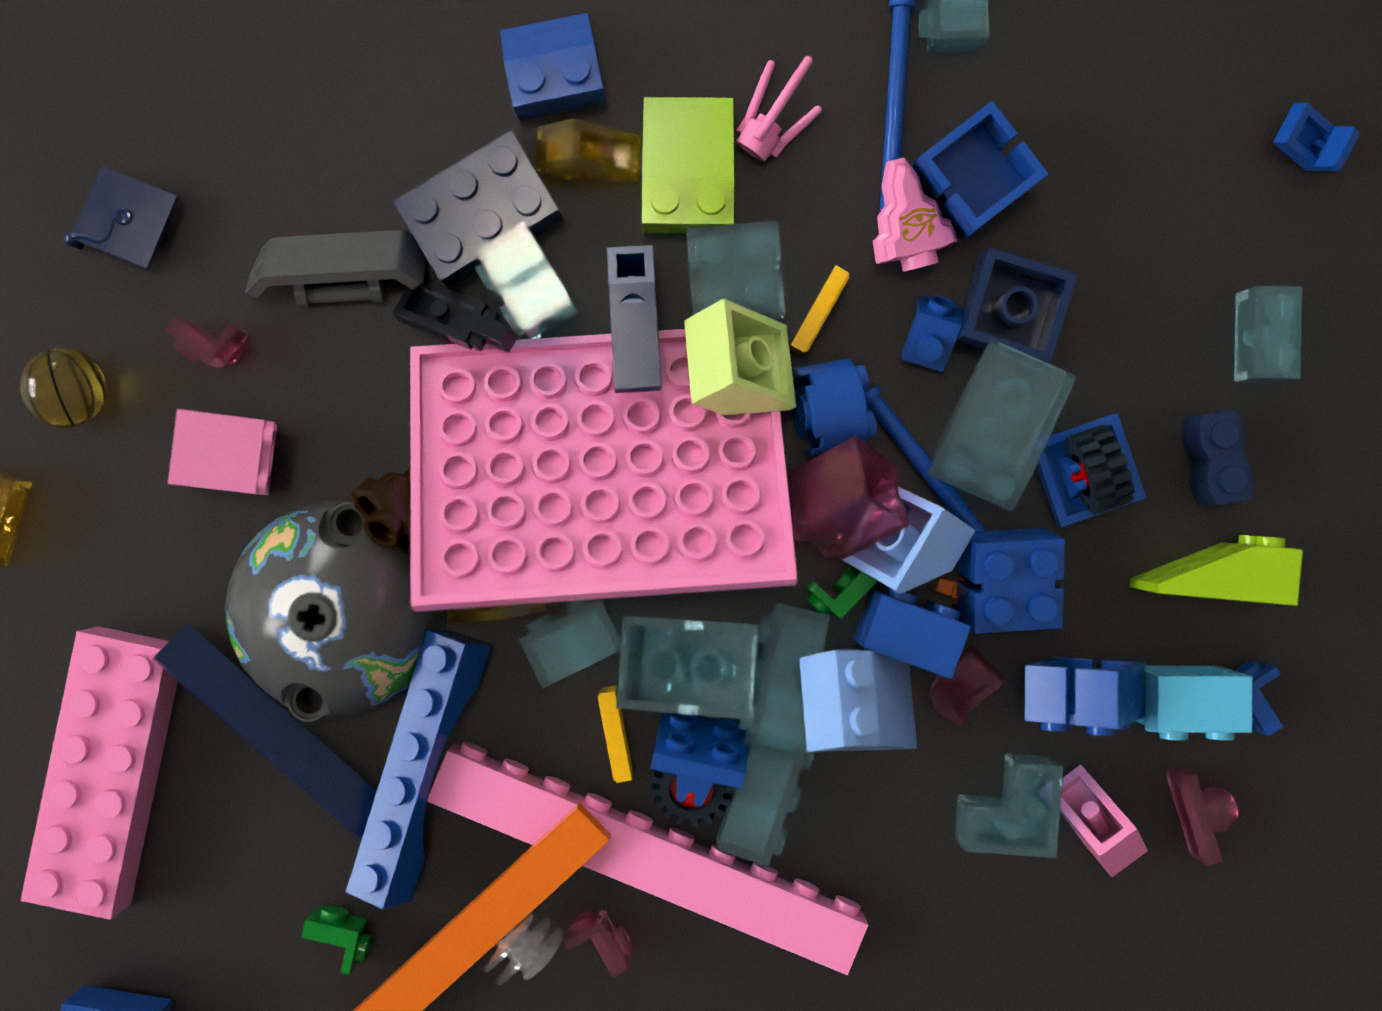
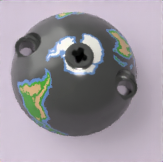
M354 500L318 501L300 506L273 520L259 531L244 548L234 566L227 588L225 604L226 627L232 650L242 669L270 697L287 707L294 717L303 722L316 721L321 717L341 718L360 716L378 711L398 701L408 692L426 631H446L448 609L414 612L411 607V553H405L396 545L391 547L378 545L367 536L364 525L357 535H353L346 530L344 525L346 514L351 510L358 512L354 507ZM320 606L319 614H325V622L314 625L316 618H309V610ZM308 687H312L322 696L323 704L321 709H315L307 703L305 692Z

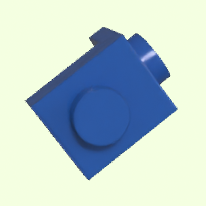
M1308 102L1294 103L1273 144L1305 171H1339L1349 157L1360 132L1354 126L1335 127Z
M934 295L931 298L919 296L916 303V314L901 351V360L944 372L962 327V309L956 306L952 300L943 296Z
M1250 661L1235 669L1234 671L1252 676V730L1265 736H1270L1281 729L1283 725L1259 689L1281 675L1275 665L1262 661Z

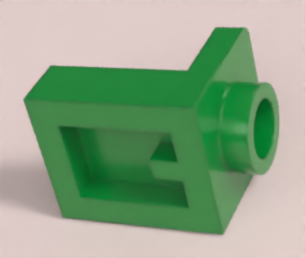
M849 567L832 584L836 591L831 597L817 583L810 580L805 585L812 592L807 600L825 618L833 612L838 618L842 619L878 580L858 569L854 571Z

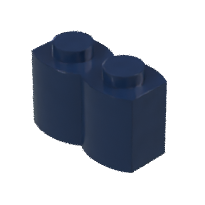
M1233 409L1185 417L1181 431L1182 442L1188 457L1192 460L1189 482L1196 501L1200 505H1224L1251 500L1254 490V478L1250 464L1243 455L1246 445V432L1238 412Z

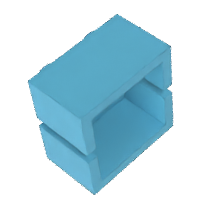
M1145 665V717L1137 720V722L1145 724V731L1159 733V738L1166 740H1188V733H1205V738L1212 740H1234L1235 733H1252V676L1219 665Z

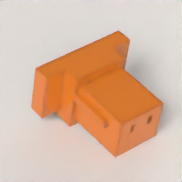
M959 577V580H958V581L966 580V579ZM938 578L935 591L953 597L952 603L957 604V582Z

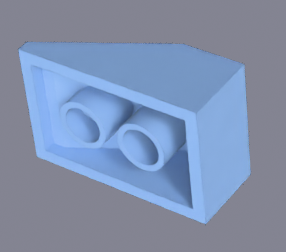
M833 650L799 658L807 752L917 749L908 663L875 651Z

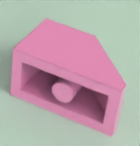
M1079 765L1045 790L1084 845L1111 877L1118 874L1148 851L1137 828L1082 765Z

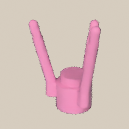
M806 56L768 114L766 116L759 114L755 120L775 67L773 60L767 62L745 118L736 130L740 134L736 144L755 159L766 162L770 155L777 159L784 147L821 114L822 107L819 105L815 106L779 138L778 134L782 128L775 120L812 64L813 59L811 56Z

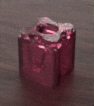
M856 436L789 472L790 478L787 479L789 502L792 508L791 524L793 538L799 543L812 542L826 559L831 560L838 557L843 560L909 527L907 511L898 493V485L902 483L899 466Z

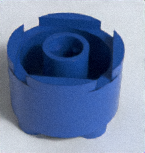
M841 359L792 369L793 378L798 377V388H794L796 407L791 409L792 418L798 439L807 438L811 447L802 449L808 458L864 448L867 439L876 437V419L871 410L867 411L864 392L869 390V379L864 365L854 366L851 360Z

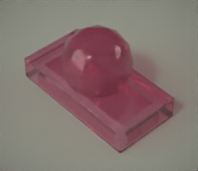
M1182 766L1168 770L1166 776L1190 855L1206 866L1223 862L1214 832L1225 831L1233 826L1238 817L1236 801L1225 789L1212 787L1201 790L1197 775Z

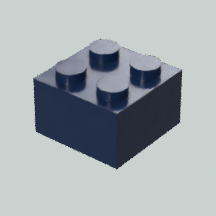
M989 247L978 256L962 309V327L956 343L1035 367L1051 363L1078 274Z

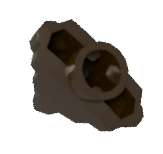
M410 466L403 474L388 472L380 480L369 477L351 492L354 499V507L365 518L363 525L367 536L378 545L383 547L396 545L405 553H411Z

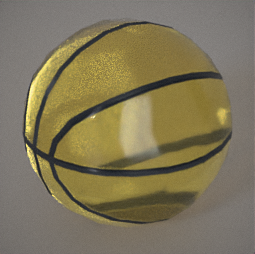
M56 347L40 352L28 362L21 375L20 392L26 407L38 420L53 427L71 428L90 421L99 413L106 399L107 383L102 369L90 356L74 348Z

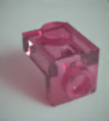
M176 316L165 329L177 339L173 346L185 357L193 362L200 358L207 365L221 369L225 364L227 366L233 364L241 356L245 349L243 342L249 336L242 328L230 324L215 341L193 321Z
M972 646L960 656L952 679L941 675L935 676L928 696L933 707L941 716L950 718L960 727L967 721L970 710L1003 685L1005 677Z
M605 909L595 915L591 910L586 911L569 922V929L566 930L563 940L567 950H571L583 942L592 939L613 978L629 970L630 952L633 951L632 943L622 926L615 928Z

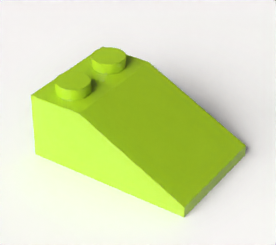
M644 97L642 154L643 233L732 234L734 226L733 98Z
M1239 535L1238 544L1221 542L1130 578L1129 587L1160 594L1298 606L1303 550L1285 548L1286 539Z

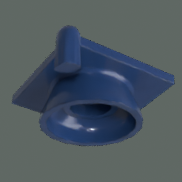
M101 165L74 232H67L64 235V241L70 247L83 250L84 246L87 245L149 270L158 246L166 235L167 224L179 197Z

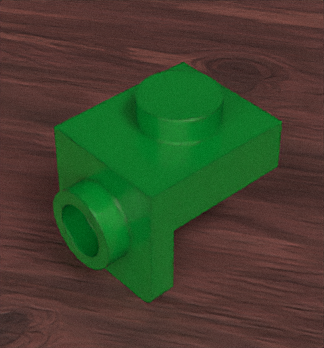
M324 905L321 908L316 907L307 917L301 938L346 948L340 973L350 975L358 962H365L372 936L365 934L368 919L349 915L348 910L340 906Z

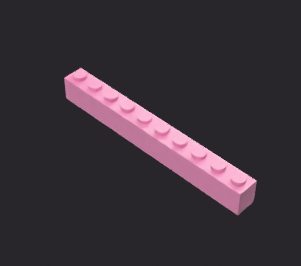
M466 741L462 742V745L454 743L447 750L427 802L531 845H534L580 802L612 834L610 841L583 865L584 867L848 975L868 928L864 913L860 911L861 906L856 902L839 895L835 897V900L818 894V887L802 879L795 878L793 883L777 877L778 872L764 863L754 861L752 866L736 860L737 855L723 846L712 844L710 849L695 843V837L682 829L671 827L669 832L652 825L654 822L652 818L638 811L629 810L628 814L611 808V801L597 794L587 793L586 797L569 791L571 786L567 782L556 777L546 776L544 780L528 774L529 768L515 760L504 759L502 763L486 756L488 751L474 743Z

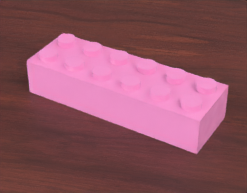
M100 626L76 632L20 901L109 920L131 905L178 683L172 675L153 660V657L169 641Z

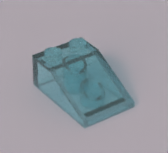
M990 339L932 452L928 475L1012 512L1034 473L1076 381V376Z
M623 616L616 708L753 720L759 625Z

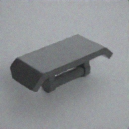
M405 230L274 237L266 242L258 254L250 272L245 294L257 299L268 286L292 285L298 307H311L312 304L367 300H371L372 303L385 302V285L383 281L385 279H396L412 290H415L423 283L426 256L414 236ZM367 281V282H364V283H347V284H331V285H314V286H310V284H318V283Z

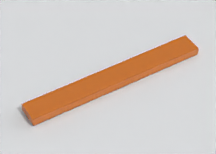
M579 802L353 1011H423L610 841L612 834Z

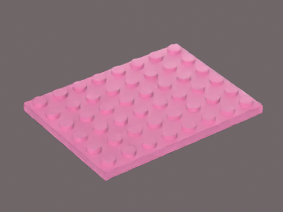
M685 329L658 331L661 391L615 393L611 334L521 339L515 341L509 353L492 348L488 344H485L482 351L473 348L470 350L458 344L410 347L411 607L416 612L796 585L797 573L780 411L722 415L692 404Z

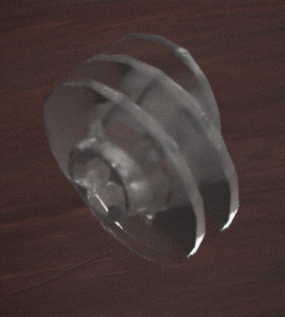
M530 913L496 944L497 949L487 961L483 970L489 972L508 957L510 959L509 963L496 979L498 985L501 986L519 970L523 973L522 978L529 980L539 973L556 953L564 938V931L560 927L549 930L551 918L547 914L533 919L534 915Z

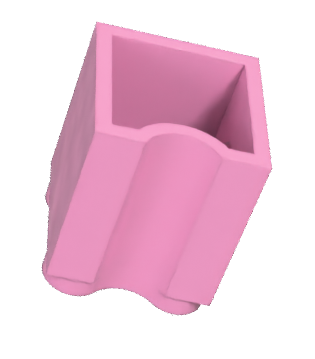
M177 409L168 484L269 495L277 424L260 419Z

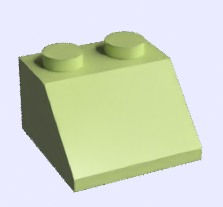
M724 298L684 320L692 404L722 415L786 411L796 407L787 325Z

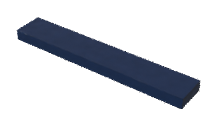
M187 623L153 657V660L358 840H362L377 791Z

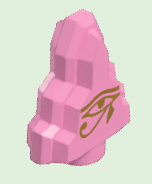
M905 158L886 162L882 181L885 206L877 216L879 235L873 240L876 264L900 260L902 271L905 272L938 263L937 250L958 242L952 221L942 217L936 200L924 195L920 177Z

